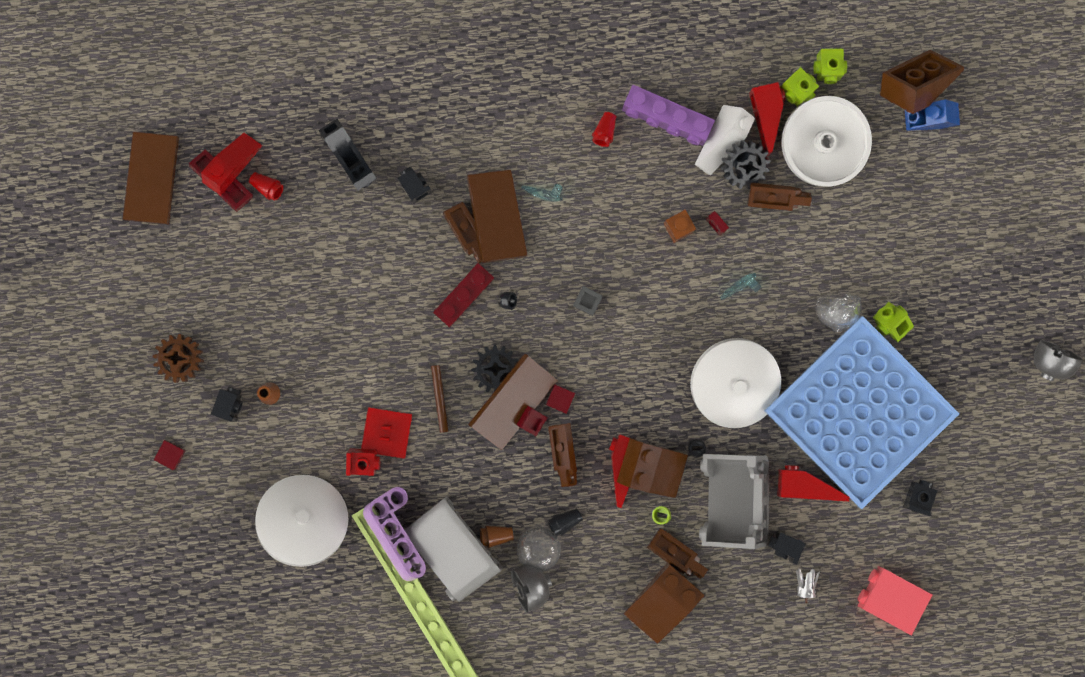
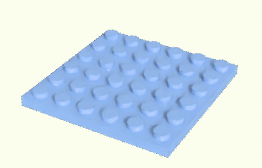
M863 316L848 328L764 410L860 509H863L959 415L945 398Z

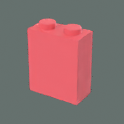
M878 566L877 570L873 569L869 575L868 581L870 583L867 589H863L859 594L858 607L912 636L932 594Z

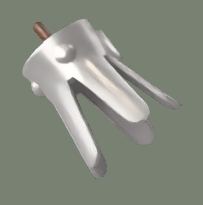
M799 568L796 570L798 597L805 598V603L807 604L808 598H816L815 587L820 571L817 573L814 582L815 570L811 569L807 573L804 583L803 574Z

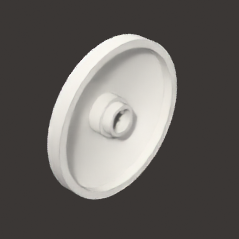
M836 96L817 97L801 104L789 116L782 133V152L788 167L798 178L815 186L830 187L851 180L863 169L871 152L872 135L866 117L853 103Z
M743 338L726 339L709 347L697 360L691 375V394L695 405L708 420L727 428H742L758 422L767 415L764 410L779 396L781 374L774 357L758 343Z
M310 475L290 476L271 486L261 498L256 511V533L263 548L277 561L298 567L315 565L329 558L342 544L348 527L347 507L341 494L327 481Z

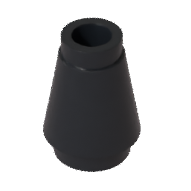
M577 508L553 515L551 519L547 520L555 537L558 535L563 536L579 522L583 521Z

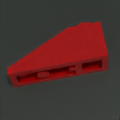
M779 82L754 87L749 92L763 149L768 152L767 156L773 152L784 105L783 101H785V92L783 88H780Z
M242 133L217 154L201 172L202 183L221 196L257 154L262 145L246 133Z
M620 434L618 438L613 437L609 450L612 451L611 462L615 502L617 507L622 508L629 487L618 483L617 480L630 438Z
M785 465V469L778 470L777 496L848 502L850 500V497L806 471L799 470V466Z

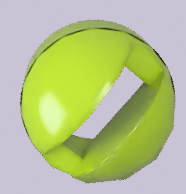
M656 507L652 512V519L657 524H667L671 519V512L667 507ZM658 512L667 514V518L658 517Z

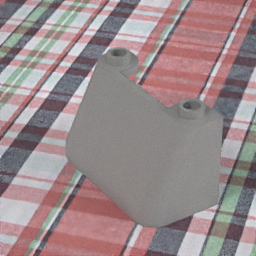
M703 454L700 469L706 477H709L708 522H705L699 530L702 546L743 549L765 547L769 535L768 456Z
M446 496L408 526L405 532L417 551L446 586L445 592L452 601L457 600L460 602L502 571L503 566L496 558L490 557L491 552L484 547L462 519L460 513L454 511V504Z

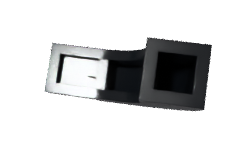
M335 119L319 130L357 191L368 187L372 181L377 179L338 119Z

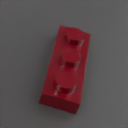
M205 149L189 162V167L202 178L201 172L214 157ZM236 178L220 196L236 212L253 199V195Z
M477 263L433 313L450 328L495 278Z

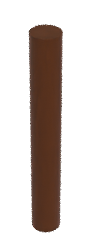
M440 365L431 366L439 431L443 433L449 432Z

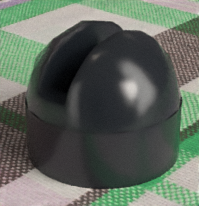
M503 292L499 295L498 298H501L500 302H498L500 307L507 310H513L516 307L517 296L514 292Z
M695 439L689 442L688 452H690V455L701 457L706 452V445L702 440ZM692 446H703V450L692 451Z

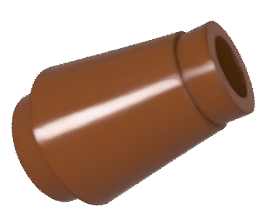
M268 382L258 389L257 396L262 403L272 405L279 400L280 389L276 384ZM266 389L268 390L267 397L264 396V391H266Z
M485 526V528L480 529V541L487 548L514 540L512 527Z

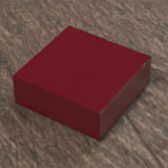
M716 211L706 218L709 225L720 236L729 228Z
M554 385L546 405L567 414L575 393Z
M527 406L517 426L537 436L548 417Z
M164 440L154 461L174 471L186 450Z

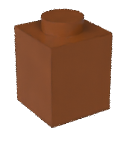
M686 209L664 222V226L673 243L687 237L696 230Z

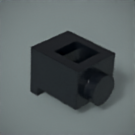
M408 167L400 173L401 176L398 177V180L413 204L432 193L429 185L423 186L427 183L420 172L416 174L412 167Z
M228 386L227 390L220 389L211 415L230 422H237L238 418L234 417V415L240 412L243 401H241L242 395H240L241 390Z
M920 480L919 483L911 482L903 508L931 516V509L938 490L932 489L933 484ZM925 493L926 497L925 500L922 502L920 496L921 494Z
M779 531L770 536L767 544L768 547L775 549V555L786 560L790 556L789 561L794 564H798L806 543Z

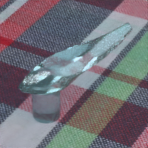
M555 184L552 191L523 185L521 187L526 192L544 201L557 202L562 200L560 193L563 187L560 184Z
M756 273L748 274L736 281L721 295L720 299L723 300L738 291H742L747 285L754 292H757L761 285L754 279Z

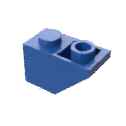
M945 99L933 102L930 106L914 114L905 110L906 131L943 129L960 125L958 103Z

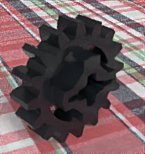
M741 140L740 146L733 143V150H726L728 157L722 158L726 165H723L721 170L726 172L723 176L726 180H729L732 186L736 185L739 189H742L745 185L746 188L750 189L751 183H759V178L765 180L763 173L769 172L770 169L766 167V164H769L771 161L766 157L768 152L763 149V146L759 143L755 145V142L749 140L748 144ZM733 167L736 168V176L734 175Z
M494 345L491 351L488 347H485L486 353L478 352L477 354L480 359L472 361L477 365L476 368L471 369L472 372H477L473 380L481 381L478 385L479 388L484 385L487 386L486 392L488 393L491 388L495 392L500 385V378L505 373H510L515 367L514 364L519 361L518 358H511L513 355L512 351L505 353V346L498 350L497 346ZM491 355V361L487 365H482L483 361ZM499 355L504 356L510 365H504L500 361ZM494 363H498L499 367L507 368L506 370L499 371L497 376H494L493 372L485 370L492 368ZM482 374H488L492 378V384L486 382Z

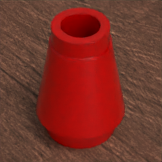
M604 112L592 133V141L596 145L608 147L613 142L616 123L615 114Z
M254 172L249 179V184L268 200L276 201L283 193L284 186L279 180Z

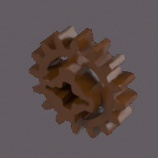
M178 334L177 339L174 335H169V341L162 339L163 346H156L155 348L159 353L153 355V358L158 359V362L153 364L154 367H160L158 375L166 374L164 380L169 381L172 379L173 383H179L180 378L182 382H188L187 376L195 378L194 371H201L198 363L204 362L203 359L199 358L203 350L196 349L199 343L193 342L191 344L192 337L187 336L184 340V335ZM185 345L190 349L192 356L187 353ZM171 346H173L172 349H171L168 353H166L167 350H168ZM182 356L186 360L175 361L170 359V357ZM165 361L170 365V370L167 368ZM188 364H191L190 367L184 372V368Z

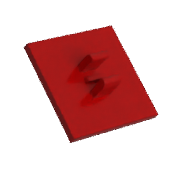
M368 407L361 449H376L378 455L405 459L412 414Z

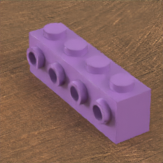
M632 85L622 111L626 112L627 116L645 120L648 125L655 128L661 127L667 133L677 137H684L689 143L694 145H704L715 122L714 119L635 85Z

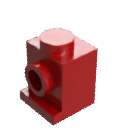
M350 448L346 453V476H374L376 470H380V457L377 456L376 449ZM364 461L367 466H360L359 462Z

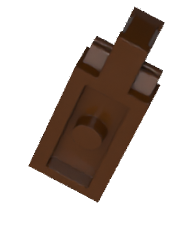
M751 183L747 204L749 207L793 211V209L798 208V205L810 206L812 197L811 193L802 192L801 188Z
M461 202L444 211L443 215L468 256L473 254L476 261L480 264L482 263L475 221L465 204Z
M571 424L549 426L554 471H557L560 476L561 487L577 485V467Z
M662 528L658 529L647 546L649 550L687 576L693 574L701 579L708 571L707 568L698 563L700 558L697 556V553Z

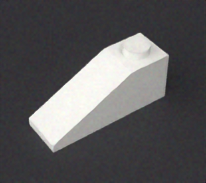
M723 105L695 165L711 175L723 163L722 158L728 157L726 150L732 151L733 143L739 146L740 141L746 139L755 118L743 108Z

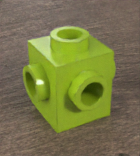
M821 49L818 52L817 61H814L813 72L817 74V81H824V84H835L847 73L844 49Z
M801 67L780 86V88L784 89L785 98L797 107L802 102L805 103L816 96L814 91L819 87L816 84V79L811 74L806 73Z
M890 302L879 309L873 316L877 324V331L883 336H890L897 342L914 327L907 311L902 306L898 305L896 307Z

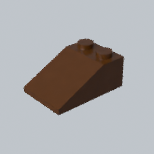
M928 50L883 72L880 96L905 109L907 112L914 114L930 106L964 71V66L932 50Z
M630 438L617 482L636 490L676 498L688 455Z
M666 563L623 614L658 644L694 609L705 595L672 565Z

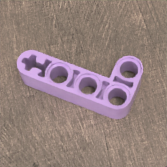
M395 487L364 507L363 516L401 578L405 581H413L424 575L426 565L393 513L404 506L408 500L406 491L400 487ZM391 495H395L398 498V504L392 502ZM373 506L378 507L380 510L379 516L373 513ZM385 525L391 528L392 535L386 534L384 530ZM397 545L403 547V555L397 552ZM409 557L410 560L406 562L403 561L404 559ZM412 566L415 568L413 573L410 571Z

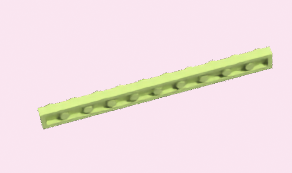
M373 506V507H372L373 513H374L375 515L379 516V513L377 512V510H376L375 507ZM364 508L353 514V519L449 676L479 677L420 580L417 578L413 581H405L401 578L363 516ZM385 525L384 530L386 534L391 535L390 531ZM397 545V552L400 555H403L401 549Z

